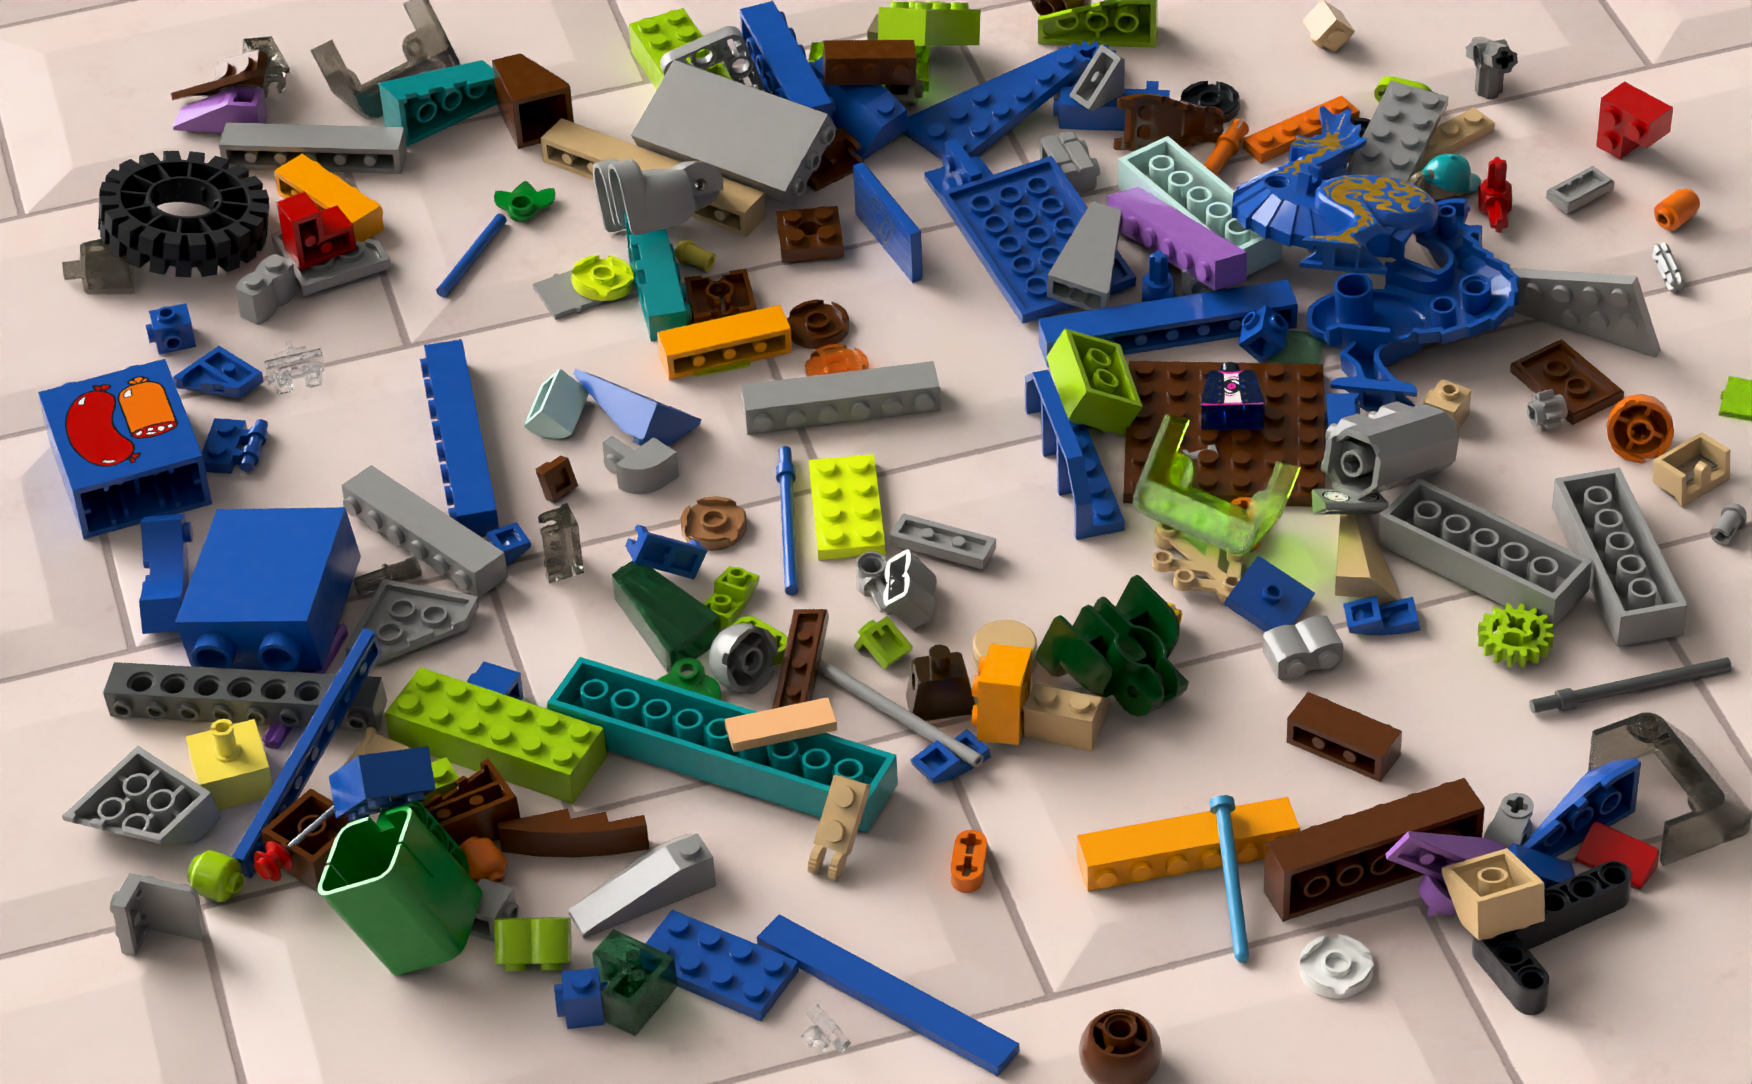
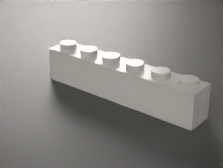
M226 122L219 142L221 157L229 160V168L239 164L248 170H276L303 154L312 161L318 162L329 172L402 174L407 155V144L404 127Z
M934 361L741 385L742 407L747 435L941 411L940 386Z
M369 466L341 485L344 497L343 506L351 516H356L367 523L373 531H379L389 538L394 545L401 546L410 552L415 559L422 560L439 575H444L455 582L460 589L467 590L479 598L508 578L505 553L374 466Z

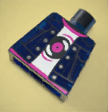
M1226 362L1222 364L1220 370L1207 372L1201 402V430L1264 429L1265 401L1255 372L1253 370H1240L1239 365L1234 362Z

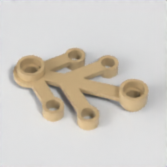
M1163 519L1156 525L1154 530L1155 545L1162 549L1176 548L1188 560L1173 559L1171 552L1158 550L1153 554L1152 567L1158 572L1174 571L1173 585L1177 590L1214 592L1217 594L1219 601L1224 604L1228 595L1242 578L1241 570L1242 564L1247 560V547L1241 543H1232L1227 547L1226 559L1229 562V568L1226 574L1218 567L1221 545L1225 543L1226 529L1223 526L1213 524L1206 528L1205 542L1207 543V550L1205 556L1181 535V528L1175 520ZM1194 574L1207 575L1210 579L1194 578Z

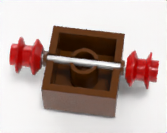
M309 789L261 830L265 853L257 851L254 854V868L262 878L273 881L281 879L282 874L280 870L282 869L317 891L325 866H327L326 862L334 840L340 830L351 822L348 821V817L336 818L333 801L315 790Z

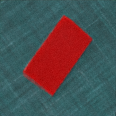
M1595 821L1590 827L1575 857V861L1590 868L1610 861L1622 862L1632 871L1631 886L1641 890L1658 867L1659 850Z

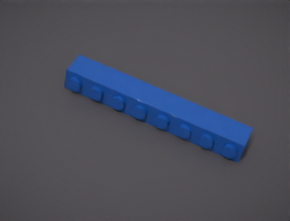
M1287 279L1038 319L1039 345L1046 365L1049 367L1046 356L1065 328L1120 344L1124 355L1240 337L1241 323L1244 317L1251 311L1256 312L1266 304L1273 311L1284 317L1289 324L1288 329L1297 328L1298 303Z
M459 339L424 345L426 358L420 359L422 377H429V379L424 380L426 398H433V400H428L430 419H437V421L432 422L434 440H441V442L436 443L438 461L446 463L440 465L443 484H450V486H444L447 506L454 505V508H448L449 516L480 537H485L486 532L498 529L499 523L463 341Z

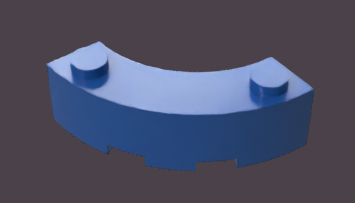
M185 514L147 516L140 522L143 566L145 569L150 568V574L146 575L145 581L142 582V591L139 599L142 634L178 631L175 621L189 586L187 543L193 541L191 522L185 521Z

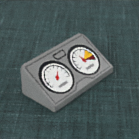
M1335 489L1312 490V507L1315 515L1376 514L1389 507V503L1380 493L1357 500L1339 493Z

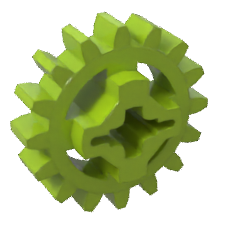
M1506 603L1505 610L1495 606L1492 609V615L1484 613L1483 621L1478 624V647H1484V656L1493 654L1494 663L1505 660L1507 667H1511L1513 662H1518L1524 668L1528 660L1538 664L1539 656L1547 658L1549 649L1553 647V624L1547 623V615L1537 616V608L1535 607L1530 611H1526L1524 604L1521 603L1518 609H1513L1509 603Z

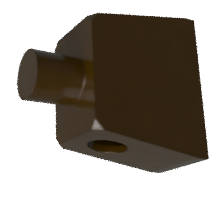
M939 644L929 649V656L916 657L912 660L906 691V701L911 713L925 721L972 715L973 706L976 704L974 696H972V688L962 653H950L947 646Z

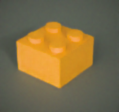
M990 643L986 657H980L978 676H974L972 684V696L978 697V703L973 706L971 725L977 726L978 741L1019 745L1024 729V706L1031 691L1032 648Z

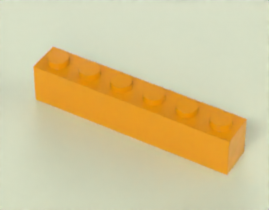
M1288 797L1235 806V810L1231 812L1237 864L1265 859V842L1300 831V826ZM1206 811L1077 835V861L1087 891L1223 866L1216 814Z

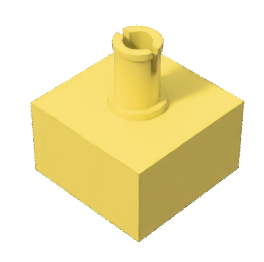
M220 719L211 725V730L185 736L196 782L211 792L218 811L263 800L267 797L273 783L255 719L233 724L228 719Z

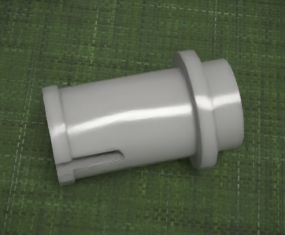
M1736 503L1723 507L1721 518L1710 531L1714 542L1720 545L1730 543L1737 529L1746 524L1747 512L1744 507Z

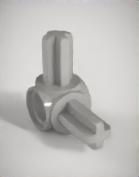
M866 552L860 555L856 562L857 590L864 596L872 597L879 612L890 615L892 611L883 601L884 590L888 583L885 579V568L888 560L886 556L880 553Z

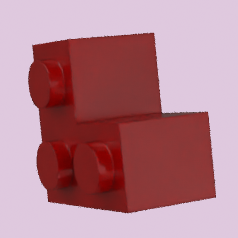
M1624 81L1601 97L1596 147L1618 159H1622L1640 145L1649 148L1671 132L1673 107Z
M306 192L277 202L284 249L300 271L357 249L353 224L338 205L320 211Z

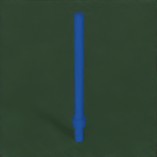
M782 446L778 450L779 464L776 466V480L780 483L784 586L787 595H795L798 593L793 493L796 468L792 463L791 448Z

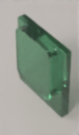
M1287 330L1284 349L1269 358L1267 363L1320 364L1322 343L1317 341L1310 332Z

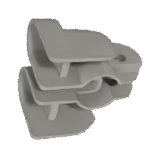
M609 159L593 164L595 189L604 228L607 232L626 229L624 214H627L629 228L634 235L681 225L692 216L695 210L712 204L718 197L719 191L724 190L720 171L714 165L706 162L687 161L681 162L670 169L642 171L638 163L632 159L623 161Z

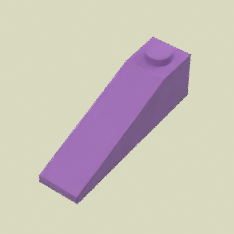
M1408 831L1386 853V858L1445 882L1441 867L1509 847L1488 838Z

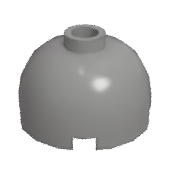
M746 623L731 625L722 630L712 643L709 652L711 671L721 685L739 693H756L765 687L774 675L776 667L771 665L773 655L778 656V646L775 637L766 629Z

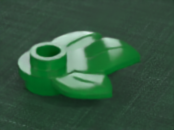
M523 181L512 192L495 191L494 203L497 207L507 211V215L512 220L527 222L534 218L539 210L549 207L554 202L556 196L555 189L547 188L537 192L529 182Z
M694 658L678 660L672 666L670 673L657 680L721 700V690L718 682L706 675L704 666ZM684 671H693V673L689 676H685L682 674V672Z

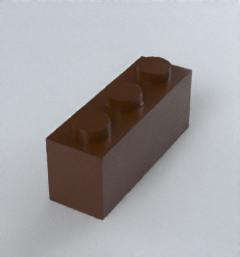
M823 40V75L825 85H916L917 55L914 40Z
M1307 692L1287 718L1286 742L1381 782L1401 756L1402 731L1336 704L1326 698Z

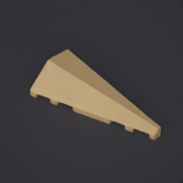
M1366 514L1340 515L1335 596L1366 598L1377 596L1379 605L1401 600Z

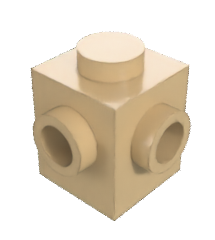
M1321 0L1303 19L1304 24L1311 32L1310 40L1320 49L1327 47L1334 53L1355 32L1343 13L1325 0Z
M1441 379L1434 390L1430 389L1427 392L1423 404L1446 411L1449 417L1456 420L1459 428L1470 414L1471 389Z

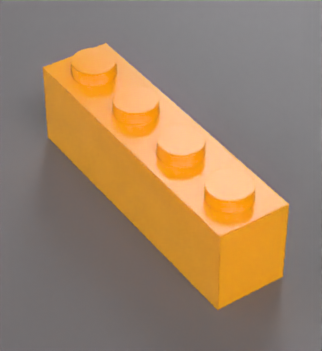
M301 154L274 170L279 196L286 199L306 192L320 211L338 205L353 224L356 241L365 242L384 230L383 209L380 204L362 194L356 187H352L341 180L338 175L332 174L323 168L318 162L312 161Z
M781 305L657 332L659 357L669 380L792 353L791 328Z

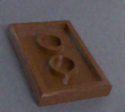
M1562 339L1518 359L1510 365V372L1534 393L1553 389L1554 395L1561 394L1565 399L1568 410L1567 417L1564 419L1571 425L1618 403L1624 397V391Z

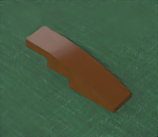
M568 809L497 823L501 851L504 853L537 857L576 858L616 855L649 849L647 824L644 815L609 822L606 812L571 819Z

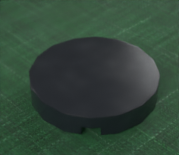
M1200 81L1189 85L1181 94L1180 101L1197 106L1220 108L1225 117L1224 123L1230 122L1235 118L1240 110L1239 93L1232 86L1224 82L1216 81L1215 85L1208 84V81Z

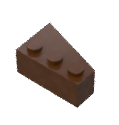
M489 758L480 763L481 770L468 779L465 776L455 781L456 787L442 796L437 793L423 803L424 807L458 846L475 836L478 838H489L492 841L498 840V822L521 818L516 795Z

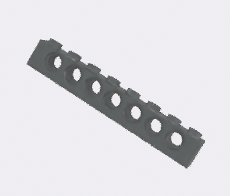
M114 662L103 695L110 716L204 722L228 719L232 723H241L255 719L256 725H270L275 721L279 725L283 724L287 727H307L336 674ZM367 676L338 729L366 731L368 727H374L378 732L387 703L382 677Z

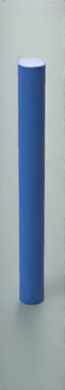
M498 213L439 285L436 289L439 296L443 298L448 296L504 226L507 219L503 214Z

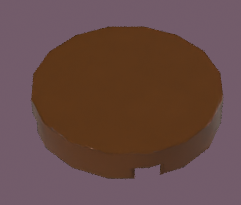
M817 299L805 301L793 307L787 319L791 328L792 341L796 345L807 349L833 347L844 340L848 335L850 327L849 316L842 306L831 302V305L824 304V300Z

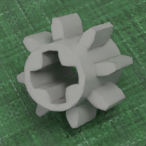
M1553 389L1532 394L1534 401L1527 404V414L1533 426L1541 425L1542 431L1561 427L1560 419L1566 418L1568 414L1563 396L1561 394L1554 395Z

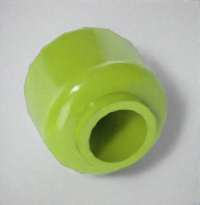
M207 850L201 855L194 857L187 873L188 881L191 883V887L198 891V895L217 902H225L233 894H238L244 884V874L241 873L239 861L235 857L215 850Z

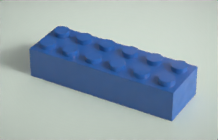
M773 1L739 9L741 34L762 80L763 91L826 113L836 127L832 118V114L836 113L834 99L826 94L825 84L821 78H817L813 62L807 61L805 49L802 44L798 45L794 29L788 28L784 12H779Z

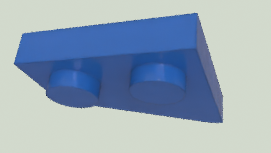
M221 346L216 347L173 376L174 383L178 389L241 398L264 382L261 371Z

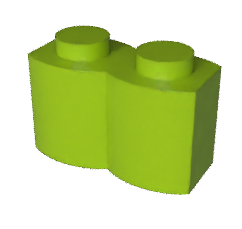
M571 917L494 919L495 964H504V971L527 970L526 964H541V970L545 971L563 970V963L572 962Z

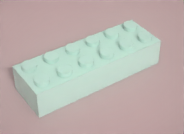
M1169 136L1118 159V188L1121 191L1139 187L1246 251V276L1282 259L1281 243L1270 238L1265 239L1250 229L1245 230L1237 219L1231 218L1233 192L1235 191Z

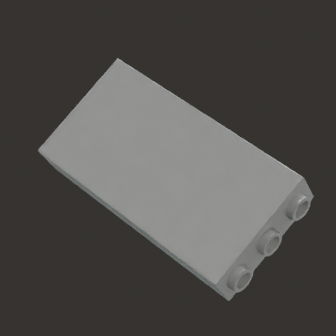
M674 60L631 136L639 147L680 162L695 161L709 163L720 171L722 177L765 192V196L794 206L798 197L802 196L805 192L807 181L812 172L819 167L821 156L827 145H830L834 140L836 127L826 113Z

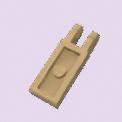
M834 774L813 843L816 845L809 857L807 872L815 875L818 874L822 868L828 848L836 852L831 859L827 876L830 880L838 881L842 875L847 856L851 855L871 785Z

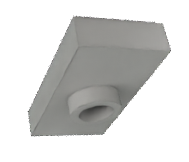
M1592 166L1548 189L1546 199L1568 214L1614 189V180Z

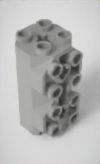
M1397 401L1381 406L1378 412H1370L1368 417L1357 413L1341 418L1338 424H1331L1326 431V447L1324 459L1321 463V471L1334 482L1332 485L1335 491L1357 500L1413 482L1417 478L1422 479L1437 474L1456 461L1459 442L1458 424L1454 418L1449 417L1447 412L1427 404L1411 407Z

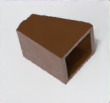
M521 53L492 60L498 110L518 149L540 144L541 137L561 118L574 122L569 83Z

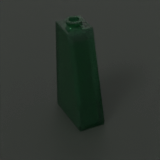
M633 560L612 574L614 599L667 673H670L672 666L678 660L683 658L697 659L711 649L713 641L722 631L721 619L717 613L653 568L634 564Z

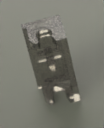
M272 36L243 39L242 54L258 49L267 53L264 84L257 88H263L264 96L267 98L269 85L272 82H277V91L281 94L285 89L286 75L290 73V67Z
M568 503L538 516L539 523H546L550 520L556 521L555 524L547 525L540 529L545 557L544 567H546V578L549 583L584 573L579 526Z

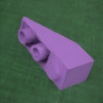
M234 86L182 107L173 125V130L222 134L226 122L265 124L268 114L263 88Z

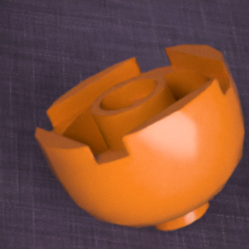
M1645 394L1629 395L1618 401L1610 411L1606 425L1608 440L1614 452L1625 460L1637 463L1646 462L1643 458H1653L1654 456L1658 458L1663 455L1670 447L1674 436L1672 416L1664 403L1654 396Z

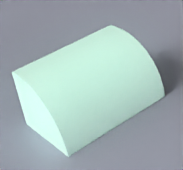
M562 369L557 370L541 384L524 427L530 432L548 439H562L570 436L574 431L589 392Z

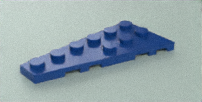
M1068 46L1062 47L908 116V131L903 134L941 160L942 156L945 155V142L955 138L970 158L979 156L1059 92L1061 86H1066L1084 72L1088 66V59Z

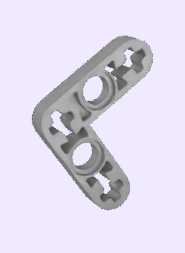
M734 26L721 28L664 54L660 61L664 76L674 60L702 70L724 61L733 81L745 85L743 78L748 76L752 84L750 87L763 91L762 80L740 30ZM733 39L736 49L730 50L727 40ZM702 49L710 50L709 54L704 58L695 57L696 53ZM689 57L691 62L688 63L686 58ZM738 59L747 60L740 68L732 67L733 63Z

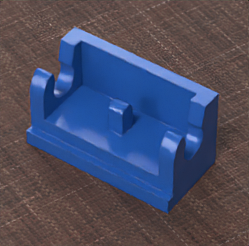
M636 525L635 529L638 532L637 541L628 538L625 545L634 564L695 579L708 552L699 541L690 540L689 543L650 533L645 526Z

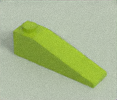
M1105 0L1038 17V44L1071 45V43H1075L1076 45H1082V41H1086L1088 45H1092L1094 41H1098L1099 46L1107 44L1118 47L1156 48L1158 0Z

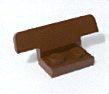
M258 49L217 61L214 81L170 93L171 99L179 100L191 96L209 97L234 86L254 88L263 86L267 53Z

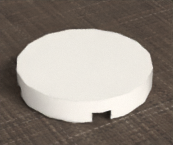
M1328 935L1312 940L1302 950L1299 974L1302 982L1312 992L1325 998L1343 999L1354 997L1367 988L1372 981L1374 964L1370 950L1361 941L1347 935H1338V938H1328Z

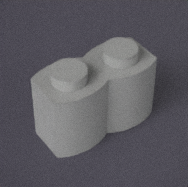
M277 254L271 255L257 266L256 271L247 274L237 283L235 290L241 318L257 325L269 320L276 313L278 307L287 304L295 297L298 289L293 261Z
M906 549L890 558L887 562L885 579L888 583L884 590L883 601L895 615L913 630L920 625L927 624L934 616L935 599L933 595L936 590L937 580L935 574L909 549Z
M1314 616L1296 625H1282L1263 634V653L1279 680L1295 679L1310 670L1331 669L1343 661V642L1327 616Z

